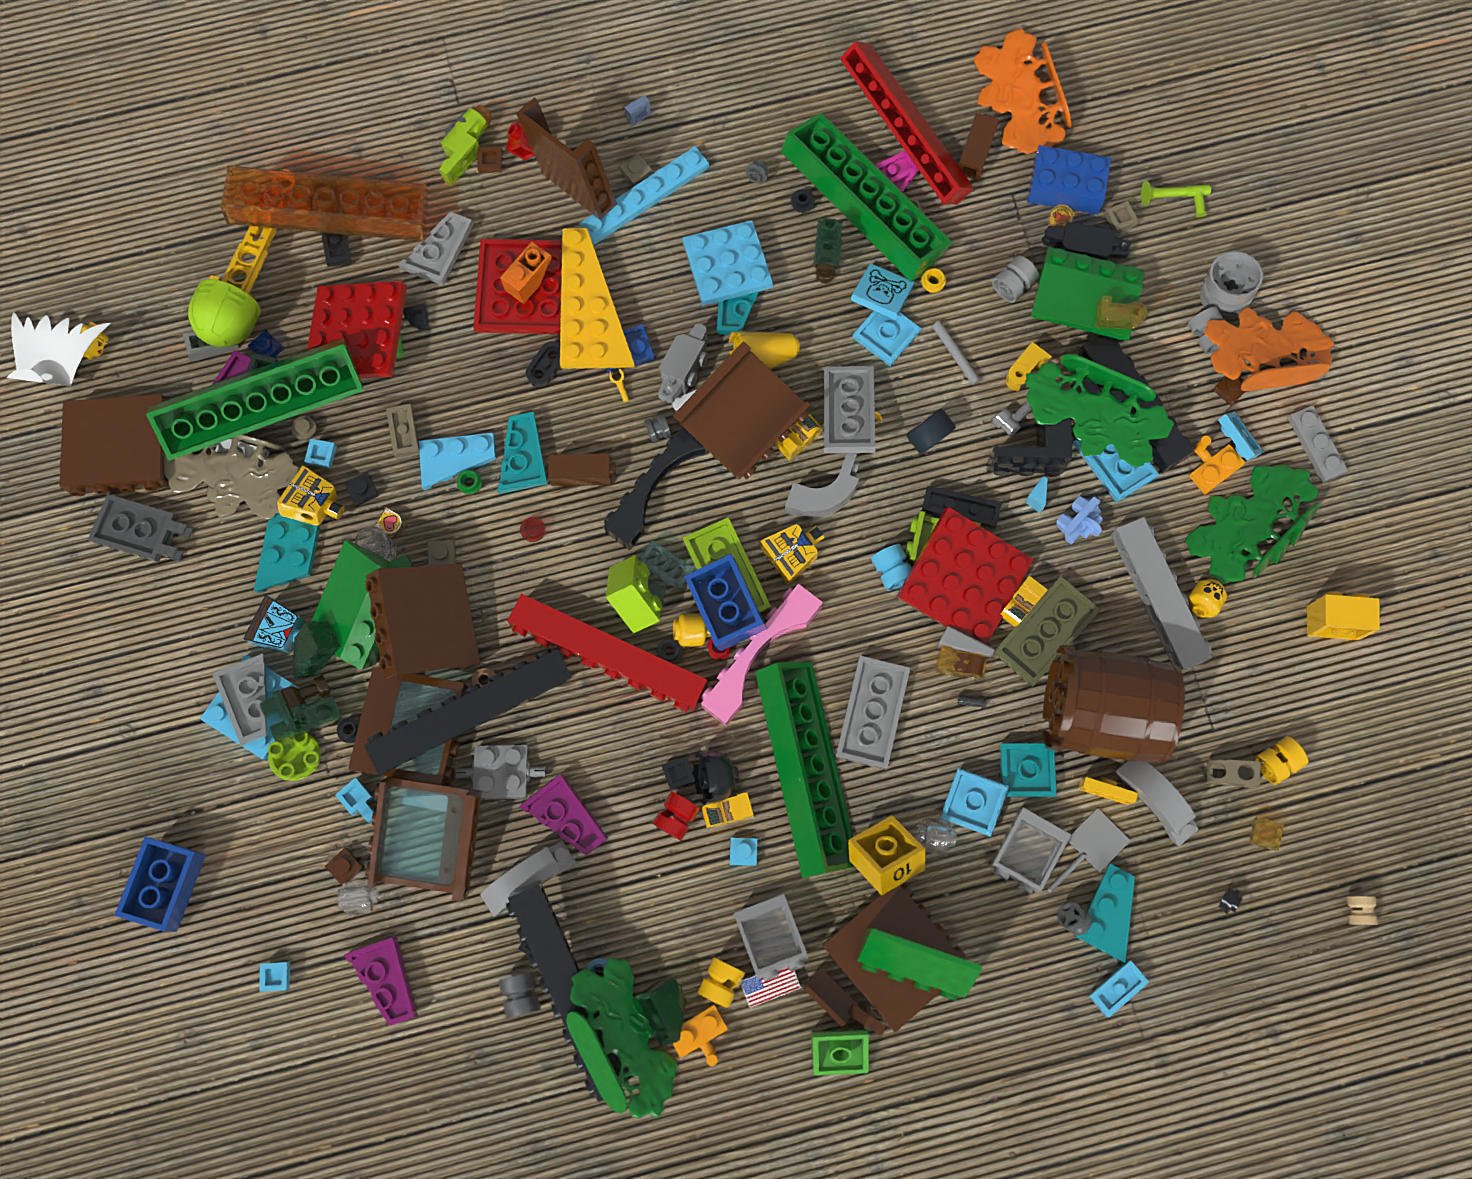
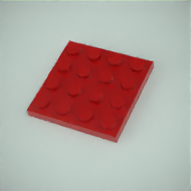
M480 239L473 327L475 333L561 334L562 241ZM533 242L550 254L551 260L540 286L523 304L505 291L500 277L526 247Z
M403 281L318 286L307 351L344 338L354 360L359 378L393 377L407 285Z
M946 507L896 597L943 626H950L987 645L1002 618L1001 612L1012 600L1034 559L952 508Z

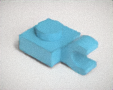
M355 777L335 796L351 815L355 816L360 812L363 818L368 823H371L374 809L368 803L374 797L361 781Z

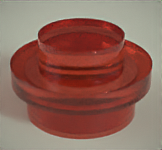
M537 517L525 519L520 526V533L528 542L541 540L546 532L543 521Z

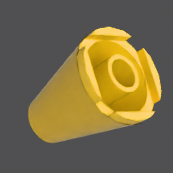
M736 331L732 332L729 337V343L733 342L734 350L744 341L751 347V352L769 369L795 358L797 352L800 351L799 340L791 333Z

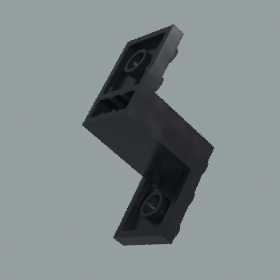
M1086 390L1092 394L1102 392V390ZM1109 391L1118 402H1122V391ZM1069 417L1057 424L1040 425L1036 422V447L994 446L987 461V472H994V475L998 476L1008 475L1009 473H1019L1021 476H1032L1034 473H1044L1047 477L1059 476L1064 472L1072 459L1071 420L1074 419Z

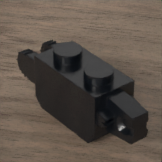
M1066 222L1065 227L1050 225L1045 230V235L1041 239L1047 247L1063 249L1108 261L1109 258L1127 259L1131 247V241L1114 236L1115 230H1110L1104 226H1088L1081 222Z

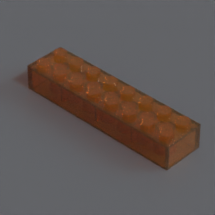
M228 165L221 210L227 224L424 242L429 200L427 186L421 183Z

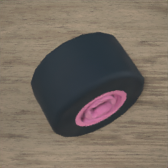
M940 408L910 430L906 437L918 453L923 454L949 435L956 426L945 411Z

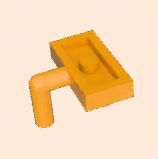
M1203 436L1194 446V452L1201 458L1204 464L1189 475L1191 480L1205 495L1246 464L1230 444L1212 456L1206 449L1211 443L1209 436Z
M714 1004L681 1024L680 1029L677 1030L676 1028L668 1032L667 1035H670L669 1038L680 1058L700 1047L707 1058V1064L714 1066L717 1064L718 1055L710 1040L728 1030V1027Z

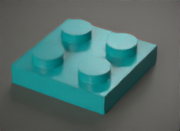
M1004 743L999 745L1001 784L1009 786L1006 798L1057 796L1054 750H1047L1044 743Z

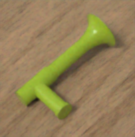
M1147 180L1142 184L1141 201L1144 206H1148L1150 201L1155 198L1194 197L1196 217L1201 218L1207 215L1203 196L1211 194L1210 185L1156 188L1152 187Z

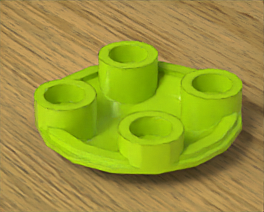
M302 729L283 734L268 746L270 769L276 776L284 780L297 781L304 779L312 774L320 763L321 749L319 743L312 735Z

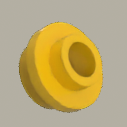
M932 268L924 272L921 284L926 291L936 293L944 288L946 277L941 270ZM935 279L937 284H932L929 280Z

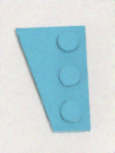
M485 433L419 441L422 489L424 491L432 488V485L453 479V476L465 470H473L496 460L494 434Z

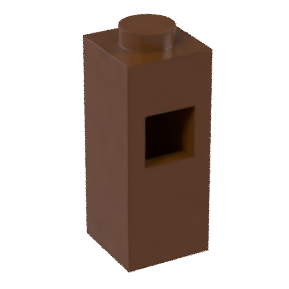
M975 114L959 162V167L966 177L980 180L999 119L993 118L988 114Z
M609 453L549 455L548 479L551 486L611 485L612 477H616V463L611 461Z

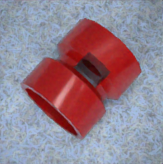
M671 791L664 802L665 810L658 812L652 824L682 841L689 829L687 823L694 821L700 808Z

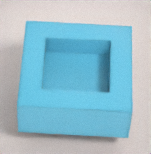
M310 439L304 462L309 466L331 469L337 445L333 442Z
M731 838L730 865L757 866V839Z
M290 962L260 964V992L290 990Z

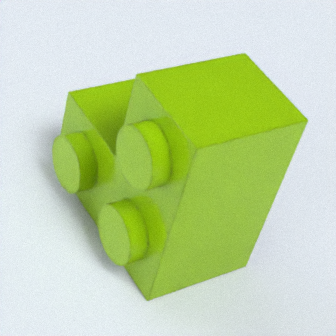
M636 555L609 567L606 590L607 600L633 634L659 622L662 609L660 599L656 595L653 596L648 587L650 571L644 562L641 563Z

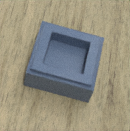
M645 95L625 106L626 117L631 126L651 115L650 103Z

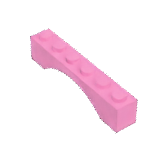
M800 584L794 589L790 587L782 597L784 602L778 609L774 607L765 618L768 620L766 623L768 629L750 637L749 639L752 641L747 648L742 646L735 654L733 659L736 661L730 668L726 666L717 677L720 681L714 688L710 686L701 696L703 700L701 703L702 708L727 727L742 708V693L745 679L750 666L758 654L778 637L793 630L806 628L822 609L823 602Z

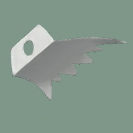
M13 312L11 330L17 370L9 374L7 378L71 386L76 369L86 349L110 323L96 325L81 334L83 324H79L68 334L69 318L58 323L52 330L49 317L45 315L34 330L30 318L26 319L25 326L23 327L19 318Z

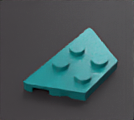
M279 512L275 513L273 518L268 519L254 591L262 593L265 592V589L277 585L283 586L293 580L310 577L320 527L281 516Z

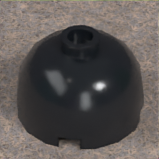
M697 752L695 758H699V763L693 765L696 792L697 794H702L705 799L700 800L703 805H709L724 801L734 791L735 782L739 781L737 767L733 766L731 760L720 752Z

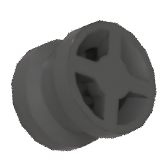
M664 414L658 415L654 420H644L652 443L658 442V439L662 437H671Z
M1065 903L1058 911V922L1072 934L1082 935L1090 929L1092 924L1091 915L1077 903Z

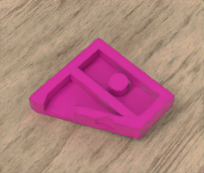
M905 150L875 165L901 192L905 191L919 170Z

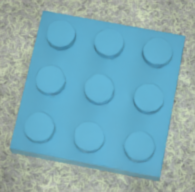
M752 220L682 237V243L702 306L773 288V282Z
M245 654L240 662L250 659L252 657ZM265 666L267 736L242 747L266 761L269 755L268 746L285 734L303 706L284 713L276 693L290 686L299 687ZM218 692L200 719L241 745L220 692Z

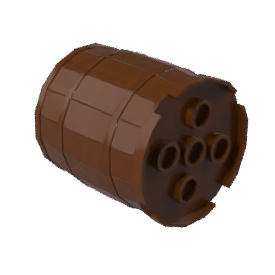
M1070 645L1059 646L1057 653H1060L1061 657L1059 661L1052 660L1044 695L1042 719L1049 720V731L1042 732L1045 748L1054 751H1061L1063 748L1085 755L1165 764L1172 757L1176 748L1183 722L1185 685L1179 666L1150 660L1145 657L1102 651L1075 650L1074 646Z

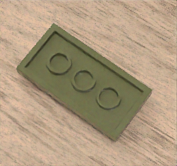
M1061 576L1020 624L995 649L994 654L1033 687L1050 668L1052 660L1056 661L1061 656L1060 653H1057L1059 646L1070 645L1101 609Z

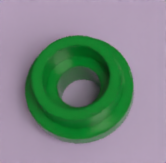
M465 470L457 478V487L464 494H475L482 486V478L474 470ZM468 480H474L472 486H466Z

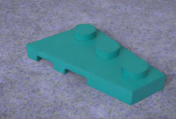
M759 292L718 302L717 334L730 335L732 332L743 331Z
M534 412L509 416L505 452L501 464V477L497 489L499 494L548 484Z
M1108 864L1086 910L1092 918L1091 927L1085 934L1074 935V937L1120 962L1126 963L1135 876L1112 864Z

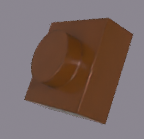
M501 146L477 147V169L479 173H503V150Z
M1225 376L1213 388V391L1230 406L1246 392L1241 390V384L1244 380L1240 377L1232 380Z
M343 848L325 865L326 869L342 886L350 882L364 868L348 848Z
M853 1004L848 1012L850 1016L880 1036L886 1028V1025L877 1020L880 1015L867 1006L861 1010Z

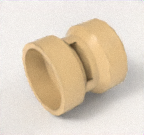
M1347 897V905L1351 908V914L1348 916L1350 925H1378V916L1374 914V908L1377 905L1376 897Z

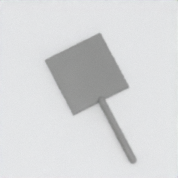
M1097 808L1071 834L1068 840L1081 855L1048 888V892L1051 893L1084 859L1100 873L1131 840Z

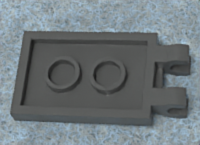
M107 494L88 540L95 544L158 563L162 556L180 562L184 552L178 551L177 548L170 546L174 534L190 539L193 529L188 528L186 524L176 522L178 516L174 513Z

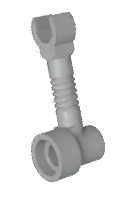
M1027 400L1014 414L1007 408H1004L992 420V423L998 428L1001 427L1012 437L1022 427L1019 422L1032 410V407L1028 404Z

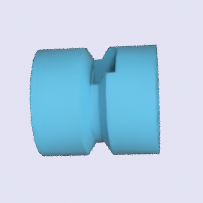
M901 544L889 546L871 557L876 571L883 572L881 581L886 591L901 587L912 569L909 563H904L907 556Z

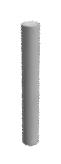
M940 321L934 323L932 328L972 386L979 383L980 378Z

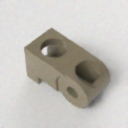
M1208 760L1207 783L1255 789L1260 786V762Z

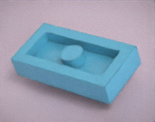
M1236 412L1227 413L1218 419L1222 432L1233 440L1236 445L1235 449L1242 458L1248 461L1264 452Z
M1128 960L1088 996L1105 1017L1109 1018L1144 988L1149 981L1135 964Z

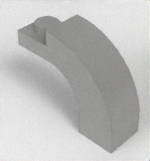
M846 453L839 476L832 484L826 487L814 489L793 483L785 505V513L800 518H821L831 515L844 507L853 497L858 487L859 478L853 477L856 476L860 462L856 461L857 453Z
M1127 761L1116 770L1124 787L1127 790L1137 792V797L1159 818L1174 844L1180 846L1199 830L1193 820L1196 816L1186 800L1148 762Z
M561 841L550 848L542 849L513 867L489 885L480 896L493 917L507 910L506 903L509 902L508 896L510 893L538 880L543 884L573 867L576 861L564 842Z

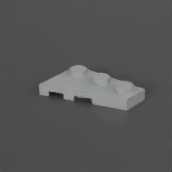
M449 212L431 230V235L422 244L419 243L406 260L403 259L398 264L399 268L444 286L474 225L473 221L456 213Z
M262 653L212 673L241 746L267 736L264 654Z

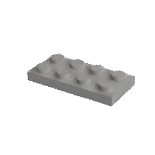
M874 366L824 367V453H875Z
M859 656L836 758L887 770L909 677V667Z

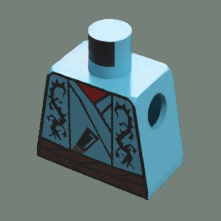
M265 595L243 639L255 646L291 653L296 643H301L300 646L303 647V642H307L308 647L313 635L303 630L306 624L304 619Z

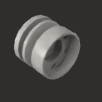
M1226 252L1218 256L1211 264L1200 289L1199 296L1202 305L1206 309L1217 307L1223 318L1238 317L1242 309L1251 305L1255 294L1262 284L1263 272L1261 265L1255 258L1242 252Z

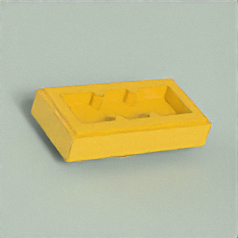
M1085 777L1080 780L1078 787L1081 791L1126 805L1135 803L1138 796L1137 792L1117 787L1118 783L1109 779H1102L1101 782Z

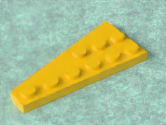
M563 228L561 369L635 368L587 228Z

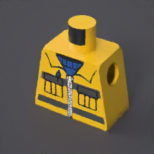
M304 466L300 468L277 501L281 516L316 526L320 525L327 515L340 519L345 509V506L336 502L337 494L335 487Z
M795 524L760 541V548L789 586L818 558V550L814 545L823 540L824 536L817 526L804 533L800 526Z

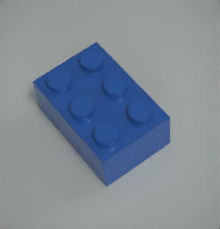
M1039 145L1034 158L1027 203L1098 215L1105 200L1111 157Z
M732 554L684 576L715 647L720 651L768 629L740 567Z
M144 837L114 916L164 932H177L206 854L160 839Z

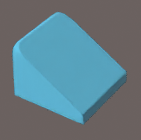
M1045 476L1040 479L1026 499V504L1039 513L1043 511L1046 505L1048 478Z

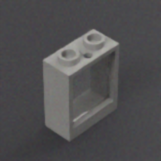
M1021 808L1018 810L989 866L995 869L993 873L1002 879L1008 880L1010 877L1019 882L1017 887L1029 894H1032L1033 891L1036 893L1041 892L1071 834L1029 810Z
M784 894L733 913L758 980L763 978L764 981H768L778 977L779 972L789 968L790 971H794L805 966L804 962L809 960Z

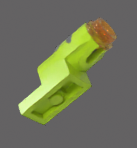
M481 104L469 108L444 129L446 136L442 139L441 145L444 152L450 158L443 161L439 170L444 182L450 186L477 159V147H480L478 140L483 131L490 125L492 115Z

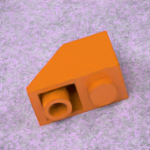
M531 242L500 277L505 291L524 304L540 286L551 260V255Z

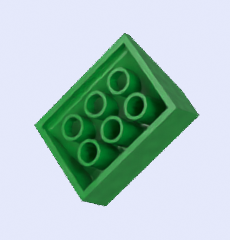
M1048 247L1040 270L1031 317L1129 341L1137 309L1123 307L1125 310L1114 309L1119 308L1115 306L1118 304L1139 302L1145 270L1063 249Z
M344 540L308 632L337 657L363 670L375 665L380 655L379 647L375 642L376 630L374 619L370 615V596L365 587L366 575L377 569L402 567L349 540Z
M873 928L865 929L856 961L862 963L861 969L875 974L878 969L887 971V978L902 983L904 978L915 981L913 987L930 992L931 987L942 990L940 996L957 1001L958 996L963 998L967 996L983 967L982 965Z

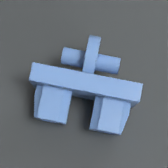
M1079 496L1072 504V510L1077 515L1072 518L1064 513L1057 519V527L1065 534L1066 541L1071 545L1080 535L1087 538L1090 534L1099 536L1102 533V528L1099 525L1103 521L1102 517L1099 516L1101 514V510L1098 507L1100 500L1096 497L1088 500Z

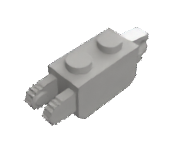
M703 324L694 325L689 335L681 334L675 337L659 366L662 381L658 392L659 399L673 403L680 393L686 394L689 387L695 385L700 367H704L708 360V353H706V344L708 343L707 328Z

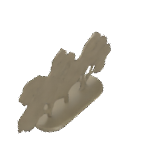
M244 435L232 438L230 450L223 454L216 452L212 446H209L197 455L189 453L168 461L164 452V476L168 479V485L174 494L189 492L199 483L206 482L209 485L206 492L211 502H215V510L219 518L235 513L239 503L243 501L251 509L252 514L264 519L273 518L275 513L279 512L277 501L281 496L277 493V490L288 487L298 473L299 468L293 465V460L288 453H282L273 458H266L263 453L264 447L279 450L281 449L280 446ZM238 441L257 445V449L250 457H246L237 450ZM207 448L211 449L210 455L206 453ZM259 459L263 460L262 467L258 466Z

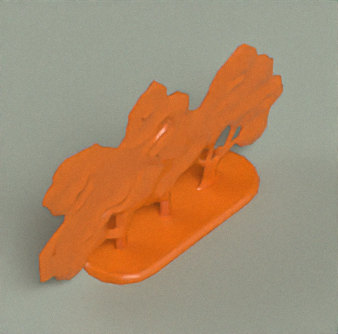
M1020 28L1006 34L1002 49L999 50L994 46H983L980 52L976 54L974 63L979 73L992 79L990 85L981 89L977 104L984 107L991 106L994 111L1001 114L1007 111L1011 112L1013 117L1003 130L1001 142L1007 147L1016 148L1019 152L1030 154L1037 152L1039 145L1053 147L1056 143L1063 141L1066 135L1065 129L1061 125L1054 123V116L1057 111H1061L1067 127H1071L1072 124L1068 105L1046 42L1043 41L1041 43L1043 58L1037 59L1033 57L1032 51L1037 42L1036 36L1025 33L1024 29ZM1026 60H1031V61H1032L1031 64H1027V65L1024 64V62H1025ZM1042 64H1045L1050 81L1044 83L1034 73ZM1052 86L1057 102L1048 106L1040 101L1039 93L1042 89ZM1040 106H1042V107H1045L1046 109L1043 110V111H1040L1038 108H1039ZM1049 111L1050 114H1047V121L1044 124H1040L1039 119L1042 114ZM1048 123H1051L1052 127L1050 129H1046Z
M1248 306L1242 309L1238 315L1239 327L1229 324L1225 320H1209L1206 324L1205 336L1219 346L1210 357L1215 371L1223 373L1232 380L1237 379L1244 370L1254 373L1242 382L1241 390L1243 391L1307 383L1321 377L1331 367L1330 364L1333 358L1330 349L1335 345L1329 336L1322 333L1320 326L1307 320L1305 316L1296 311H1292L1284 318L1281 330L1274 329L1270 320L1263 316H1257L1256 312ZM1301 348H1306L1307 357L1303 356L1302 360L1299 353ZM1311 351H1314L1315 356L1311 357ZM1291 352L1295 353L1297 355V358H1294L1291 355ZM1288 357L1294 359L1299 365L1281 367L1280 360ZM1312 359L1318 362L1308 364ZM1245 360H1249L1252 366H1248ZM1264 363L1275 368L1260 371V364Z

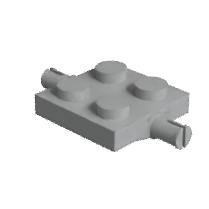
M527 745L475 746L472 768H456V779L471 778L473 789L482 791L481 800L527 799V786L530 777H546V766H530Z

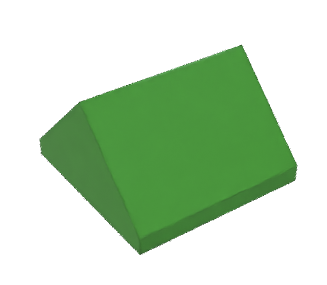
M866 1028L811 1031L814 1076L869 1073V1034Z

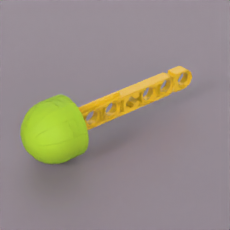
M279 170L273 176L269 185L270 189L266 191L242 243H239L222 281L214 279L202 280L189 303L188 318L195 334L209 345L215 347L236 346L249 337L261 314V308L249 293L268 255L267 250L289 206L288 198L292 199L296 191L297 182L294 173L290 170ZM284 178L292 180L286 186L279 184V181ZM274 197L283 199L280 204L270 203V200ZM265 216H272L274 218L271 223L261 222V219ZM248 254L256 256L255 260L249 263L244 262L242 259ZM237 274L246 275V279L242 282L233 281Z

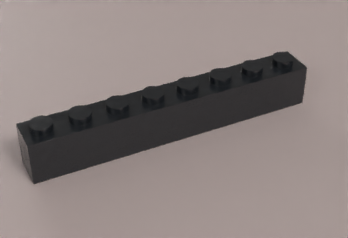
M550 649L542 651L536 655L537 660L529 664L526 660L512 667L513 672L505 676L503 672H500L489 678V684L483 687L476 684L465 690V696L458 699L452 696L442 701V707L432 711L431 707L416 714L418 719L410 723L407 720H403L393 725V731L384 736L382 732H379L367 739L368 744L364 745V749L378 776L569 681L572 676L558 649L553 652Z
M538 880L510 893L508 896L509 902L506 903V907L511 918H517L520 925L517 928V932L522 943H528L531 953L528 956L533 968H539L543 978L540 979V984L544 993H550L554 1003L551 1004L553 1014L557 1020L561 1019L565 1026V1029H562L565 1041L568 1045L573 1044L576 1054L573 1055L579 1071L583 1069L588 1078L585 1080L586 1088L590 1096H596L599 1103L603 1101V1098L574 1043L566 1021L567 1014L570 1012H578L588 1020V1012L585 1008L575 1005L570 999L571 989L574 985L572 976L580 972V968L543 885ZM598 1010L593 1014L594 1019L600 1015ZM601 1029L594 1030L604 1049L603 1032ZM609 1053L607 1057L616 1075L619 1076L621 1071L620 1059L615 1053Z

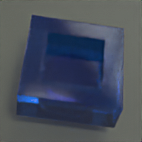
M266 329L248 345L266 365L285 349Z

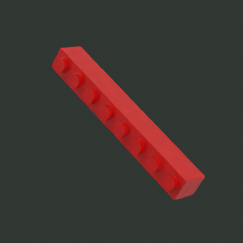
M854 41L841 56V62L943 204L958 205L974 189L973 185L870 43Z
M523 594L520 595L507 620L511 627H513L511 631L523 637L529 634L535 637L534 641L546 648L549 645L557 647L561 655L568 658L574 655L582 659L581 664L591 669H594L595 666L605 670L604 674L615 680L621 677L628 681V686L641 691L642 688L651 691L650 696L664 702L666 698L675 702L673 705L675 708L686 713L689 709L694 712L696 711L701 696L708 686L707 679Z

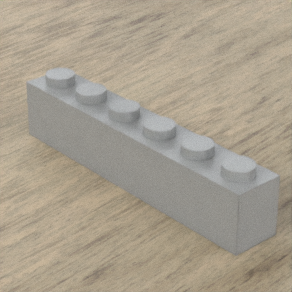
M1145 517L1116 528L1112 532L1111 537L1171 663L1178 665L1181 671H1184L1212 658L1211 646L1206 639H1203L1199 631V621L1191 614L1186 595L1179 590L1177 576L1172 569H1169L1165 561V551L1161 546H1158L1154 538L1155 531L1152 525L1147 523Z

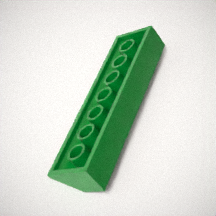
M822 113L817 114L787 132L781 153L910 282L929 270L952 245L953 242Z
M343 338L150 406L146 416L168 461L360 393L364 389L354 360Z
M779 662L755 671L801 876L802 878H808L854 868L855 866L849 859L848 840L853 837V832L812 662Z

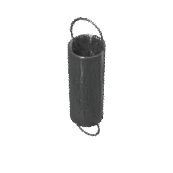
M958 695V704L980 708H985L987 698Z

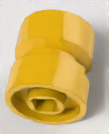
M1289 736L1275 743L1273 749L1268 748L1255 756V761L1260 762V772L1274 785L1290 777V772L1296 773L1308 765V758L1304 750Z
M714 957L707 971L710 976L703 979L697 993L721 1006L729 1008L735 996L733 988L739 987L745 972Z

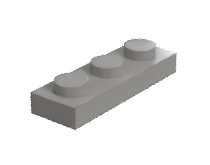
M1314 406L1295 412L1288 417L1293 430L1322 483L1348 472Z

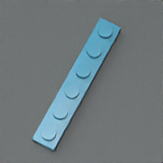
M694 146L616 198L617 205L601 220L592 214L579 223V228H587L594 246L709 169L708 161Z

